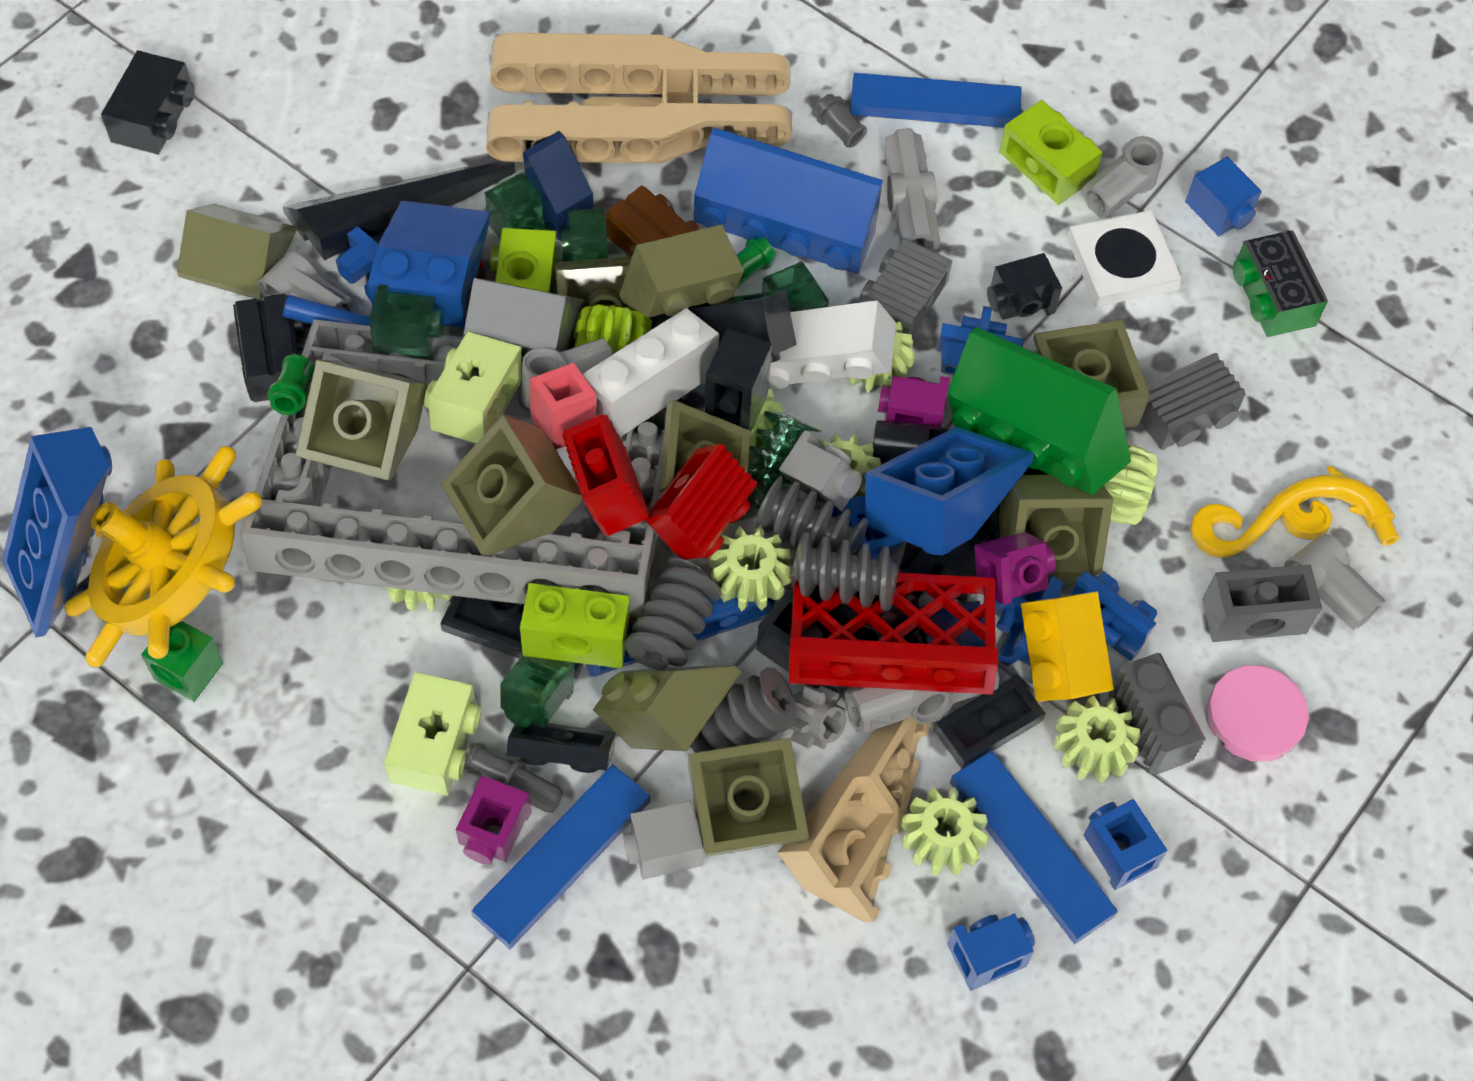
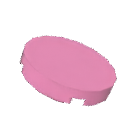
M1241 666L1227 672L1215 684L1206 707L1208 725L1214 736L1217 733L1219 739L1225 743L1224 747L1233 755L1249 761H1274L1283 757L1284 754L1293 750L1301 741L1309 721L1307 702L1298 686L1282 672L1265 666Z

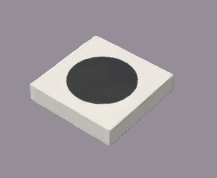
M1152 210L1069 227L1067 239L1095 307L1179 290L1182 282L1181 275Z

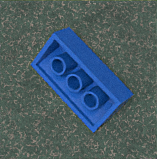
M713 128L694 193L693 221L706 228L723 225L726 233L742 237L746 240L762 237L772 247L786 251L792 256L805 257L827 264L836 270H846L859 274L875 236L883 180Z
M92 427L35 435L30 438L2 561L36 638L46 636L66 601L76 588L81 567L86 564V550L89 539L95 533V530L91 527V519L98 507L103 504V489L106 478L112 473V459L106 446H100Z

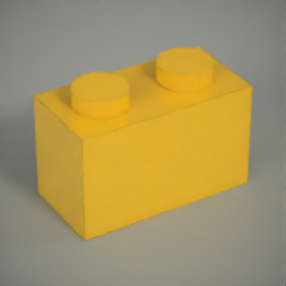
M1098 591L1020 603L1037 702L1075 699L1114 690Z

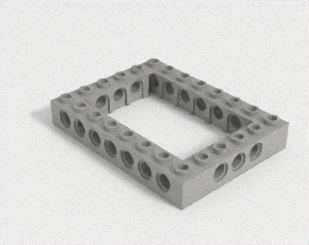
M314 319L302 356L309 359L306 366L312 363L313 369H315L316 360H338L425 382L429 386L431 381H438L444 371L449 351L452 348H458L464 337ZM521 347V357H522V363H523V357H524V356H522L523 347ZM312 373L311 377L309 378V381H308V384H307V387H306V390H305V392H306V394H307V401H308L309 391H310L311 382H312V378H313V373ZM522 382L505 409L504 415L531 418L530 409L523 404L521 399ZM680 397L676 401L682 403V397ZM307 402L304 408L294 415L281 414L255 492L262 496V506L246 517L241 531L249 571L525 604L528 585L533 583L630 596V617H641V610L647 601L658 534L645 520L611 536L605 535V541L582 538V534L572 533L571 537L547 534L486 556L479 552L462 523L433 520V517L429 515H422V518L383 514V510L373 509L372 513L334 508L333 504L323 503L320 506L332 466L295 456ZM667 407L627 432L626 441H623L648 512L649 508L654 505V501L660 498L659 486Z

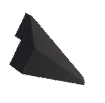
M500 160L485 162L283 206V211L292 225L296 227L303 240H309L325 261L350 247L348 233L357 226L370 237L387 229L401 201L451 207L516 173L515 162Z

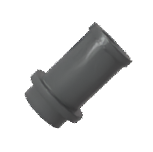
M828 94L816 104L814 112L817 115V122L821 125H827L842 140L846 147L852 148L856 146L866 135L867 128L846 109L845 100L842 97Z

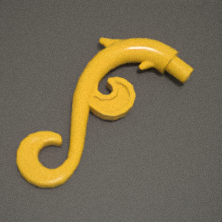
M1333 466L1327 467L1329 475L1302 479L1276 494L1246 532L1236 540L1223 541L1218 539L1213 533L1212 527L1217 523L1230 524L1237 530L1241 528L1243 522L1242 516L1236 510L1222 504H1208L1200 508L1193 516L1190 528L1192 540L1198 548L1208 555L1217 558L1232 557L1246 550L1280 517L1286 529L1297 538L1311 540L1328 532L1333 518L1332 514L1324 503L1317 500L1311 502L1310 512L1308 513L1302 511L1299 505L1309 499L1323 497L1342 500L1350 504L1352 507H1349V511L1363 516L1367 526L1375 529L1382 546L1392 545L1400 537L1392 522L1395 515L1384 497L1373 487L1341 473Z

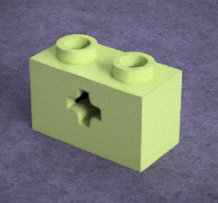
M467 332L458 348H452L449 351L444 371L438 381H431L426 390L424 406L429 409L430 429L477 444L504 413L522 382L521 347Z
M414 672L384 761L390 783L448 796L453 779L461 780L464 773L467 751L463 750L467 734L474 735L476 733L481 718L482 706L476 704L473 685Z

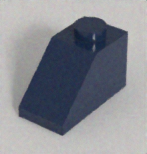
M558 131L523 152L527 204L530 211L549 231H556V239L558 241L572 233L584 230L594 220L593 192L565 136Z

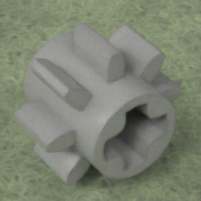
M806 685L803 691L793 695L796 705V719L791 727L794 730L791 736L793 742L808 749L812 745L824 749L827 743H832L840 737L846 725V709L836 705L839 698L837 692L823 686L815 689Z

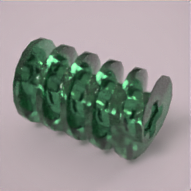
M764 411L763 416L773 426L772 429L757 428L755 433L765 444L764 446H750L749 453L757 460L755 464L748 463V473L751 474V479L757 481V487L747 499L752 506L760 508L768 491L781 475L783 477L782 484H793L779 471L780 467L804 430L809 432H822V430L780 411Z

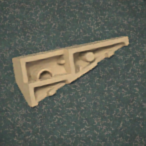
M913 717L875 729L806 815L809 840L783 844L777 852L803 889L863 922H875L878 916L879 908L873 905L879 881L889 877L891 865L885 861L892 835L901 833L902 819L906 815L920 765L914 759L919 737L928 735L931 723H917Z

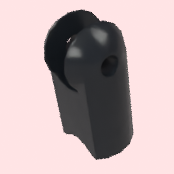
M877 420L873 438V457L880 458L881 464H884L949 430L934 425Z

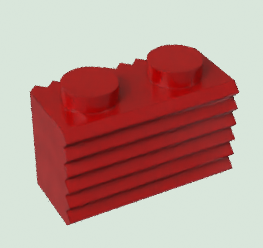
M600 414L565 430L562 438L567 447L566 451L571 460L570 464L573 467L575 479L578 482L579 492L582 495L581 499L602 533L611 536L646 520L649 513L626 446L620 440L619 434H617L608 415Z
M719 443L699 448L692 453V456L687 459V463L676 473V477L671 480V484L665 487V491L660 494V498L654 501V505L649 508V515L645 521L679 558L684 560L700 557L707 558L722 546L724 537L721 534L728 524L740 519L750 508L751 504L747 499L757 487V481L751 479V474L745 472V467L740 466L738 460L732 458V453L726 451V446Z

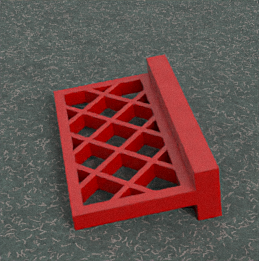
M899 573L893 604L909 618L895 629L878 616L884 612L881 609L880 600L872 606L864 608L861 606L860 600L854 595L851 602L847 605L858 616L842 626L828 614V612L842 603L838 588H836L830 600H824L818 605L810 597H803L801 595L798 581L794 585L789 683L993 695L998 667L995 623V578ZM911 591H925L934 600L921 610H918L904 596ZM962 593L984 594V603L971 613L954 599ZM943 607L959 620V622L945 632L929 619V617ZM803 608L808 611L805 615H803ZM983 617H984V625L979 621V620H981ZM817 620L833 633L827 638L801 637L802 631ZM869 623L883 637L878 641L857 640L852 634ZM919 626L934 640L929 644L909 643L903 636ZM967 629H970L984 641V647L960 646L954 639Z

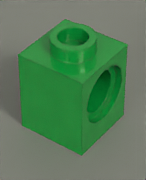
M183 621L170 627L169 650L164 658H152L148 653V646L141 654L155 681L193 702L197 700L224 664L213 638Z

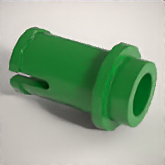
M762 237L757 239L751 238L746 241L745 248L736 254L744 270L737 288L759 270L771 268L772 260L775 259L776 255L766 239Z
M292 354L284 358L278 380L268 390L270 405L279 414L294 415L303 409L307 402L305 390L314 369L312 363L306 366L309 359L302 355Z

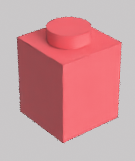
M574 363L530 378L531 420L536 427L544 430L556 450L565 447L564 439L562 438L565 430L596 417L597 395Z

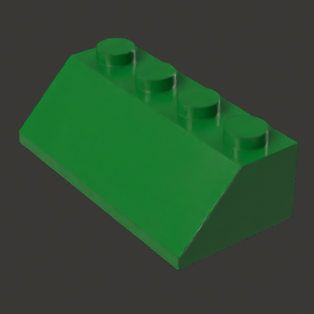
M978 327L970 332L947 393L952 410L951 418L955 427L1032 452L1033 462L1029 466L1030 468L1039 469L1059 479L1066 486H1074L1090 495H1094L1131 463L1116 388Z

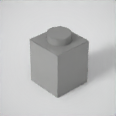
M691 800L630 814L631 832L623 834V840L629 865L639 864L642 880L703 866V845Z

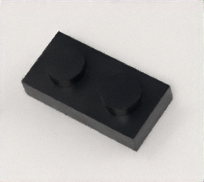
M1015 675L1001 683L998 689L993 691V695L983 694L935 722L933 730L960 768L963 769L989 751L996 750L1043 722L1046 713L1018 675Z
M517 718L508 736L506 756L518 757L530 765H545L549 762L569 765L571 769L583 773H592L598 770L607 771L614 753L616 733Z

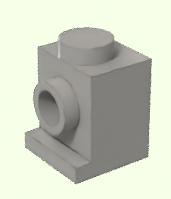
M804 430L779 469L792 483L798 481L800 483V490L804 493L809 494L812 490H815L818 500L824 503L829 499L835 501L834 508L841 512L850 498L858 492L863 480L861 474L849 466L852 459L846 453L830 444L825 447L812 433Z

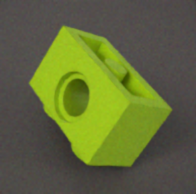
M1042 99L1005 124L999 153L1058 205L1081 190L1085 184L1096 176L1103 153L1093 140L1081 134L1066 120L1063 114L1055 111Z
M502 228L500 246H492L491 272L496 273L495 282L554 293L556 280L555 262L558 261L556 231Z
M529 583L520 625L523 656L622 669L626 650L624 641L628 637L630 626V596Z

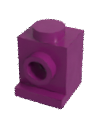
M893 376L891 386L882 384L877 412L886 413L885 421L941 426L950 378L940 376L938 384L927 382L919 377L904 378Z
M1023 532L975 545L976 577L995 578V601L1005 605L1012 603V598L1048 589V574L1055 571L1056 561L1052 550L1046 545V542Z
M481 775L455 829L459 844L465 846L463 853L470 859L485 865H490L494 858L507 862L525 821H528L532 813L529 793ZM490 825L501 827L498 835L485 829Z

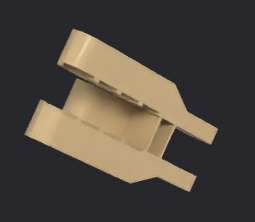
M504 33L493 40L490 80L494 87L503 92L662 94V97H590L580 105H578V102H569V105H534L533 101H525L524 105H498L492 108L488 114L486 150L489 155L500 161L524 162V151L558 131L565 136L577 162L664 163L707 146L713 128L775 147L786 144L792 137L791 112L781 105L698 103V95L773 96L784 93L791 84V71L789 60L780 54L705 52L665 35Z

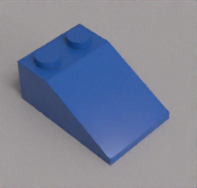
M401 201L377 246L367 284L374 317L465 328L474 278L477 279L490 223V212Z
M955 427L866 473L865 517L869 519L868 527L885 533L891 539L904 540L919 546L929 554H947L952 549L974 537L1031 465L1033 453Z

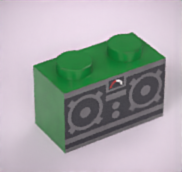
M1290 230L1243 242L1238 257L1233 263V274L1236 283L1239 286H1243L1250 301L1252 317L1256 322H1260L1266 337L1315 327L1328 303V299L1294 231Z

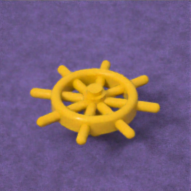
M220 447L200 478L193 475L175 476L173 462L168 459L159 460L155 467L154 486L137 497L124 511L110 501L109 504L107 502L103 503L93 514L91 527L95 530L94 534L97 538L103 541L91 568L88 588L67 600L64 606L65 612L69 616L77 617L93 609L94 613L106 622L86 653L85 660L90 667H101L105 663L123 633L131 636H148L147 649L149 655L155 659L164 658L169 650L170 627L188 616L204 600L212 588L222 593L230 592L234 588V577L223 570L233 547L235 523L257 511L262 506L263 500L259 493L251 491L230 503L217 490V487L236 459V452L232 447ZM200 515V521L195 523V521Z

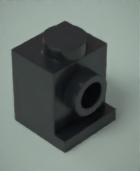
M1041 253L995 266L991 286L987 288V298L992 310L999 312L1002 320L1016 316L1028 317L1041 309H1044L1048 316L1056 312L1062 286L1046 254Z

